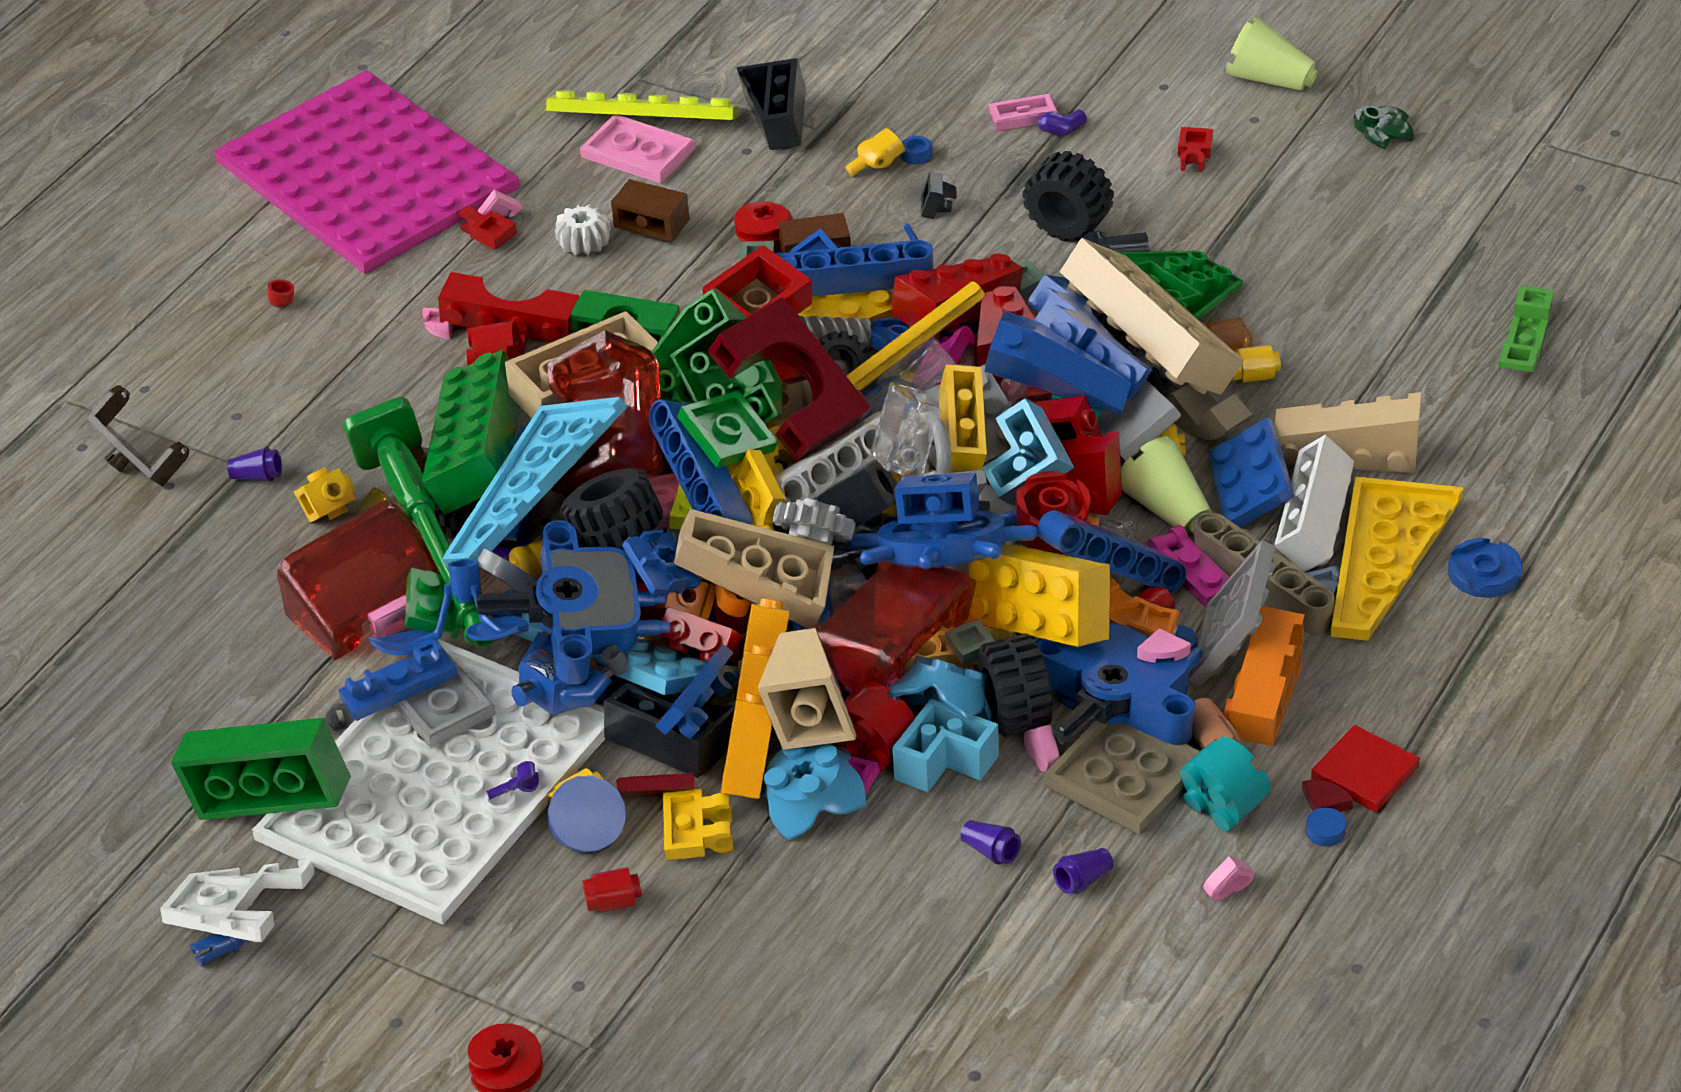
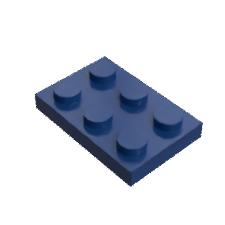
M1268 417L1208 452L1223 516L1240 528L1294 497L1276 426Z

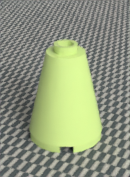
M1252 16V24L1246 22L1231 50L1235 60L1233 64L1227 62L1226 73L1237 78L1302 91L1305 86L1310 88L1318 74V70L1314 69L1315 61L1260 18Z
M1168 436L1155 438L1140 447L1143 452L1141 456L1135 461L1130 456L1121 467L1122 491L1171 526L1181 525L1188 535L1194 534L1196 518L1203 513L1212 511L1178 445Z

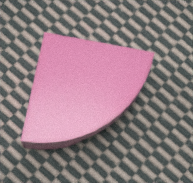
M493 190L478 212L486 215L492 210L503 217L509 216L511 218L520 212L523 207L520 201L497 190Z
M423 308L422 314L426 329L437 337L450 339L454 325L447 321L440 323L439 308Z
M1159 628L1138 647L1137 658L1156 663V658L1174 657V661H1177L1190 654L1191 643Z

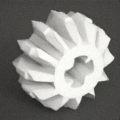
M577 204L576 208H565L564 214L557 216L555 237L558 240V245L562 246L564 252H573L574 256H578L580 253H585L589 256L590 252H601L602 246L609 244L610 221L608 216L603 213L602 208L593 209L591 204H588L586 207H580Z

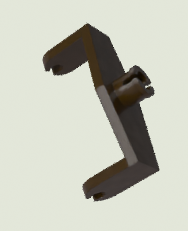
M121 385L115 386L109 390L86 417L115 446L104 459L119 472H122L131 461L149 479L163 487L189 456V448L181 442H176L151 466L108 425L130 398L128 390Z

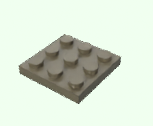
M1095 721L1043 774L1044 785L1140 835L1184 788L1179 772L1200 751L1187 744L1172 745L1125 723L1102 724Z

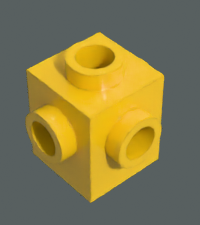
M326 467L321 468L307 476L310 483L294 491L310 523L326 514L329 520L349 511L346 504L356 499L353 494L355 489L351 479L347 474H342L340 468L328 472Z

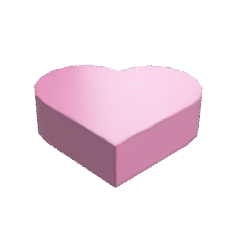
M1046 725L1024 733V745L1028 755L1035 759L1036 765L1042 772H1046L1060 758L1052 727Z
M1228 856L1205 881L1204 890L1211 899L1220 901L1228 897L1232 892L1245 889L1252 882L1254 871L1244 860Z

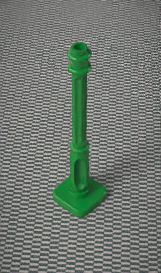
M397 397L348 417L344 422L343 429L357 466L363 470H371L381 466L390 489L405 510V515L409 520L415 522L444 583L451 584L449 569L441 560L450 544L435 516V502L422 483V471L410 452V449L421 446L423 442L410 402L404 397ZM451 595L458 609L456 623L459 627L465 629L464 639L466 642L478 648H485L491 645L494 640L478 641L467 636L466 630L468 627L482 623L476 610L475 601L458 602L456 596Z

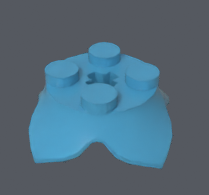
M916 655L914 662H912L907 672L889 687L891 691L888 693V696L890 698L905 695L913 706L927 704L930 699H934L953 709L962 718L973 715L991 721L992 711L987 702L985 691L987 675L959 668L951 663Z
M822 744L783 750L781 746V750L770 761L762 781L760 793L763 798H768L769 814L773 825L788 841L807 832L815 824L818 813L821 811L839 815L847 814L866 806L864 783L858 772L848 763L851 755L843 746Z

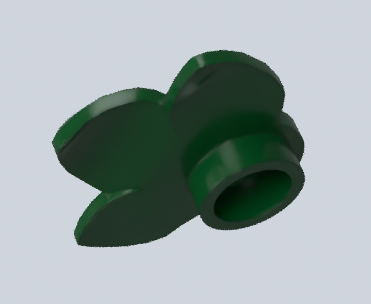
M1372 105L1360 106L1355 110L1353 116L1355 120L1354 125L1358 131L1364 133L1366 139L1372 144L1385 149L1390 139L1413 141L1414 131L1407 122L1409 115L1405 111L1392 106L1377 108Z

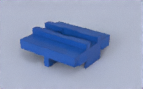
M663 529L645 531L640 537H628L622 544L651 595L661 594L662 596H667L670 592L681 594L684 590L696 589L701 584L696 574L674 564L677 542L672 533H662Z

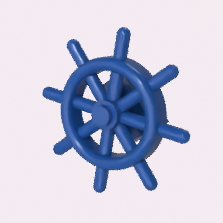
M976 473L903 476L895 486L897 517L890 516L886 518L884 525L878 530V533L853 534L852 540H849L847 545L851 549L872 548L863 551L860 555V560L865 565L887 561L899 566L930 569L931 567L965 564L987 557L997 559L1001 556L1002 548L1007 541L1034 540L1038 536V529L1033 525L1013 526L1017 525L1015 510L1001 514L979 510Z

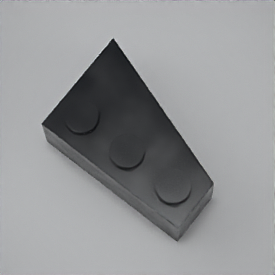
M798 58L736 67L745 99L769 149H790L801 146L806 86Z
M626 682L604 701V737L684 773H692L694 777L699 778L727 753L735 702L730 701L729 707L709 704L706 701L700 709L709 718L701 725L698 732L691 739L685 737L679 731L677 724L665 735L655 726L678 698L672 697V694L663 695L641 685Z

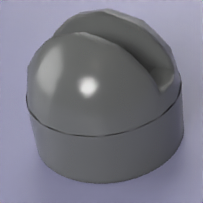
M343 703L332 705L325 715L328 728L335 735H342L355 721ZM337 710H342L346 725L340 726Z

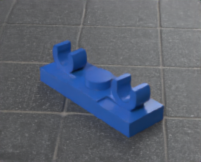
M435 639L432 641L433 648L424 652L417 647L413 651V656L408 659H402L373 673L368 669L365 670V678L354 682L351 677L347 678L345 687L338 689L339 696L354 719L358 721L458 676L456 665Z
M723 644L658 722L655 727L666 735L677 724L679 731L685 737L691 739L698 732L701 725L709 718L700 708L714 692L724 697L732 688V685L739 679L740 674L737 670L724 665L733 654L728 647Z

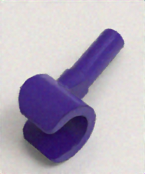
M524 761L517 765V777L487 790L489 799L491 800L518 788L523 792H533L539 785L538 772H535L534 762Z

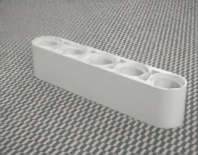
M903 407L876 412L776 475L775 479L784 496V487L788 493L785 504L787 502L796 504L797 500L803 501L805 498L813 499L907 439L913 433L915 427L913 415ZM864 437H865L866 442H867V447H866V445H865V443H864ZM838 454L840 456L841 463H839L838 461ZM811 470L813 471V474H814V481H813L812 476H811Z

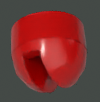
M283 279L269 282L267 298L270 304L277 308L279 305L287 307L291 304L294 298V285Z

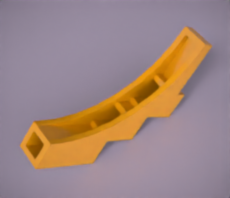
M761 598L760 605L753 603L751 605L721 793L756 799L760 797L772 722L757 687L779 634L785 633L787 630L790 611L782 609L783 601Z

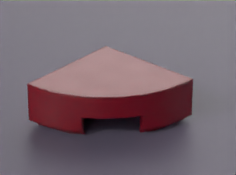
M1323 780L1302 781V791L1312 811L1319 808H1332L1339 812L1353 809V799L1342 787Z

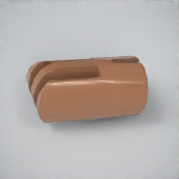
M1200 698L1194 701L1193 738L1202 749L1216 738L1218 741L1222 736L1234 739L1242 745L1236 729L1211 699Z

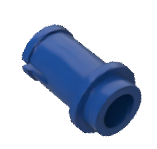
M213 933L195 943H191L190 948L193 954L210 948L208 951L195 957L198 964L203 967L232 950L234 953H237L239 947L244 944V940Z

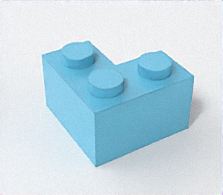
M1024 399L995 418L1011 447L1010 450L982 468L998 499L1015 506L1018 488L1020 487L1021 489L1025 485L1026 479L1031 475L1048 471L1065 474L1074 468L1042 407Z
M930 699L892 748L894 780L927 793L946 768L981 781L999 757L998 724L975 715L962 718L944 703Z

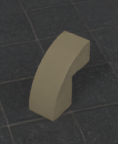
M1188 383L1173 392L1167 399L1181 414L1174 424L1189 435L1203 440L1220 438L1252 416V413L1235 393L1218 404L1208 391L1202 394L1193 389Z

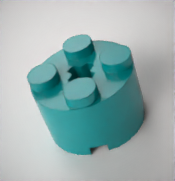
M1223 736L1218 741L1216 738L1185 764L1179 772L1187 791L1183 796L1187 805L1195 812L1199 813L1204 810L1209 813L1215 824L1221 830L1227 832L1270 795L1271 785L1264 769L1257 772L1250 763L1255 759L1251 752L1234 739Z

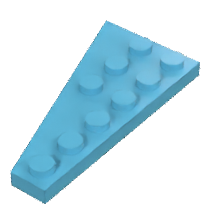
M614 397L540 406L441 559L447 568L449 563L456 560H477L483 549L492 551L628 408L622 398Z
M528 613L513 616L521 618L529 624V631L514 635L533 642L538 631L543 632V629L537 623H529ZM637 637L635 646L624 653L629 661L627 671L616 676L663 695L683 692L706 662L699 659L698 656L684 655L669 648L649 644V640ZM602 654L591 655L593 659L606 666L602 660ZM724 664L725 666H730L738 671L737 666Z

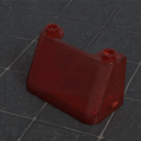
M604 330L547 362L549 388L558 398L570 403L621 397L628 407L551 488V491L569 496L576 488L592 478L619 469L639 468V470L646 472L649 479L660 474L663 468V452L649 425L650 408L655 401L660 400L659 365L651 350Z
M385 500L289 554L280 563L277 577L286 616L334 660H337L359 646L363 636L362 621L368 618V613L406 595L407 576L411 568L431 571L436 574L440 573L420 532L406 513L394 502Z
M882 561L876 573L823 624L818 622L813 627L817 631L835 679L851 690L856 689L863 682H876L886 687L888 681H892L895 677L899 679L904 674L906 663L943 626L947 629L951 626L956 628L968 619L976 588V580L962 571L948 567L923 569L921 567L899 566Z

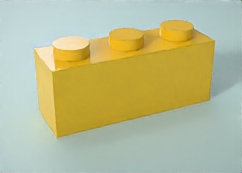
M945 365L938 391L939 412L949 437L951 470L953 473L982 470L987 455L982 367Z

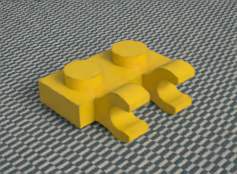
M702 788L663 793L664 852L666 861L705 857V848H710L718 853L733 851V836H731L730 829L732 808L730 807L729 794L717 793L712 796L703 797ZM704 819H709L714 824L704 825Z

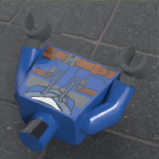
M544 630L542 633L538 631L519 664V684L512 687V697L516 704L521 707L534 702L548 713L556 715L576 708L589 707L595 702L605 699L606 688L612 682L610 677L613 674L620 675L626 672L629 667V661L616 645H610L602 653V660L606 666L591 657L589 677L586 681L576 685L562 682L555 672L551 642L552 634Z

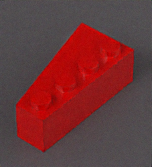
M992 254L990 258L980 260L967 259L964 263L942 264L938 265L935 269L926 271L913 270L909 274L896 276L891 315L912 327L973 281L982 288L983 292L993 291L1001 286L1016 287L1020 293L1023 267L1013 262L1005 254ZM981 301L943 330L952 333L964 321L970 324L978 322ZM940 332L933 336L930 340L933 341L935 339L940 338Z
M1119 431L1107 432L1105 436L1092 437L1089 434L1079 435L1075 439L1061 440L1060 442L1074 466L1073 469L1065 473L1066 479L1076 484L1078 479L1087 487L1091 497L1089 513L1108 515L1122 496Z

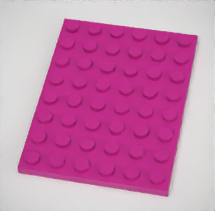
M368 70L356 74L351 79L330 88L328 91L305 101L292 110L280 114L271 121L255 127L252 131L214 150L215 160L364 274L463 220L464 218L459 216V212L467 206H471L478 211L493 190L508 195L520 188L518 176Z

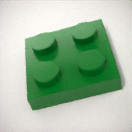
M739 391L681 406L677 415L678 419L716 468L742 461L748 449L761 450L764 455L774 452L778 444L777 439Z

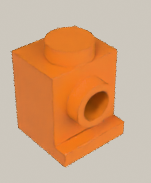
M701 581L698 588L689 589L691 593L688 602L683 600L682 593L670 592L666 596V602L657 605L656 608L666 612L667 607H671L708 620L716 596L715 585Z

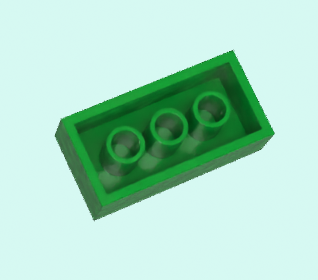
M324 718L185 732L171 760V764L199 820L338 807L351 778Z

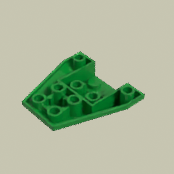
M1201 251L1118 252L1127 256L1198 320L1243 285V280L1233 275L1229 268L1216 264Z
M711 289L683 309L622 389L621 394L641 433L655 437L649 425V411L652 404L657 400L692 404L739 391L765 425L782 414V381L771 360L758 362L730 379L708 352L721 332L747 318L717 289ZM658 443L659 453H662L663 451Z

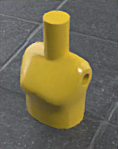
M885 128L872 138L859 144L857 148L859 157L846 165L845 169L853 177L867 166L875 169L888 168L893 160L905 151V147L890 129Z

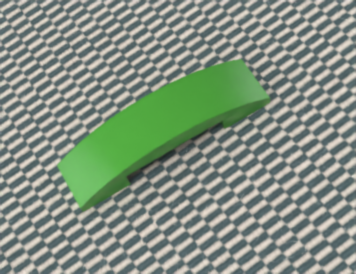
M1520 285L1514 307V316L1507 341L1503 344L1498 367L1534 372L1536 370L1547 331L1554 290Z

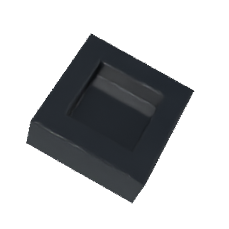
M929 172L921 194L922 217L934 219L936 213H948L952 210V201L945 200L944 198L956 199V186L943 181L942 174Z

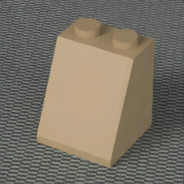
M811 628L780 633L757 688L783 750L855 740L857 736L816 629Z

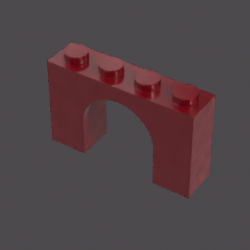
M783 297L721 332L708 350L730 379L764 360H780L789 363L805 376L812 390V403L787 417L775 434L796 462L860 423L871 409L862 392L855 388L844 374L841 366L834 362L822 347L820 340L810 332L801 321L796 310L790 307Z

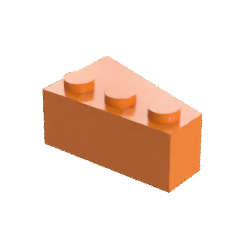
M1262 606L1259 614L1262 615L1261 624L1250 638L1241 672L1237 673L1235 679L1234 696L1227 699L1224 715L1238 732L1240 740L1274 746L1302 669L1305 614Z

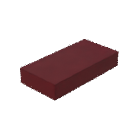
M692 773L618 777L616 779V786L622 799L663 796L665 792L696 789V780Z

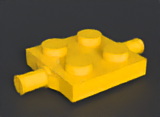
M748 449L741 464L740 462L727 465L726 468L751 513L752 525L774 531V522L772 521L776 505H779L780 502L785 503L786 498L761 450Z

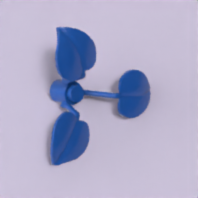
M460 559L448 564L451 584L444 585L445 594L435 631L428 633L420 630H411L385 637L369 635L370 643L378 650L391 655H411L417 647L422 652L433 648L432 641L442 637L451 595L456 596L458 602L475 601L476 604L477 595L482 594L478 561L475 559ZM512 588V589H510V590H508V591H506V592H504V593H519V592ZM479 614L482 623L468 627L466 633L473 640H497L511 634L529 631V624L521 618L512 616L516 614H489L492 617H497L494 620H491L487 615Z

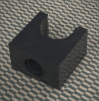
M880 456L815 497L814 500L839 507V514L853 519L856 523V528L888 509L896 502L895 486L898 483Z

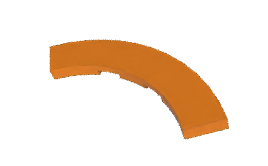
M1089 517L1088 523L1099 526V518ZM1110 575L1109 623L1127 626L1149 637L1159 628L1175 636L1180 622V611L1152 604L1137 596L1132 598L1120 589V584Z

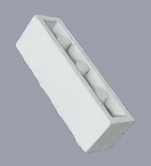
M1326 434L1299 450L1291 480L1294 497L1285 503L1274 545L1304 572L1317 565L1323 566L1331 559L1334 553L1333 547L1340 528L1339 522L1342 510L1345 507V498L1351 482L1354 460Z

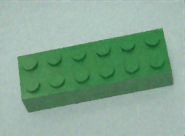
M503 349L494 354L485 353L478 357L473 364L464 368L456 367L443 377L422 483L444 515L480 499L513 449L520 406L508 393L505 362L509 361V358Z

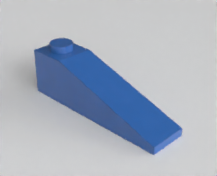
M1007 311L1004 312L997 326L984 372L1066 398L1085 395L1089 405L1120 415L1122 414L1132 382L1042 323Z

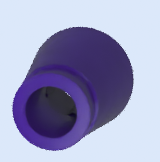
M264 447L229 459L227 470L231 479L273 481L275 477H280L282 474V460L277 449L270 450L269 447Z
M969 820L961 830L962 842L967 843L995 864H1009L1019 853L1021 839L1011 827Z
M1105 848L1064 856L1060 858L1058 864L1053 868L1054 880L1064 893L1079 894L1113 868V858Z

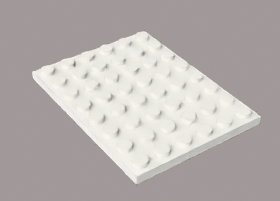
M438 639L437 641L495 705L496 715L432 748L429 747L394 705L358 721L355 720L335 741L351 775L338 807L269 813L252 829L255 841L295 859L310 860L315 868L443 925L549 804L547 794L554 791L553 787L574 775L606 738L604 737V707L594 703L589 707L576 708L557 715L548 713L534 702L521 707L516 704L512 697V687L519 684V672ZM524 761L534 762L535 772H538L539 785L533 792H523L518 788L491 800L489 799L487 790L517 777V765Z

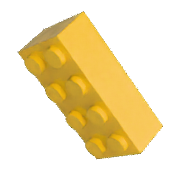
M1005 543L1002 548V554L997 559L987 557L969 562V622L979 619L986 626L1029 634L1030 636L1077 647L1109 639V564Z

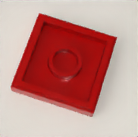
M1354 724L1311 769V779L1328 781L1342 787L1350 794L1354 802L1377 813L1419 768L1420 757Z

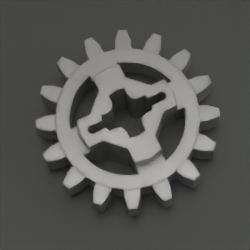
M805 498L803 501L797 500L796 504L780 502L779 505H776L772 521L776 526L789 530V535L832 545V540L836 542H849V540H852L856 524L853 519L839 514V507Z

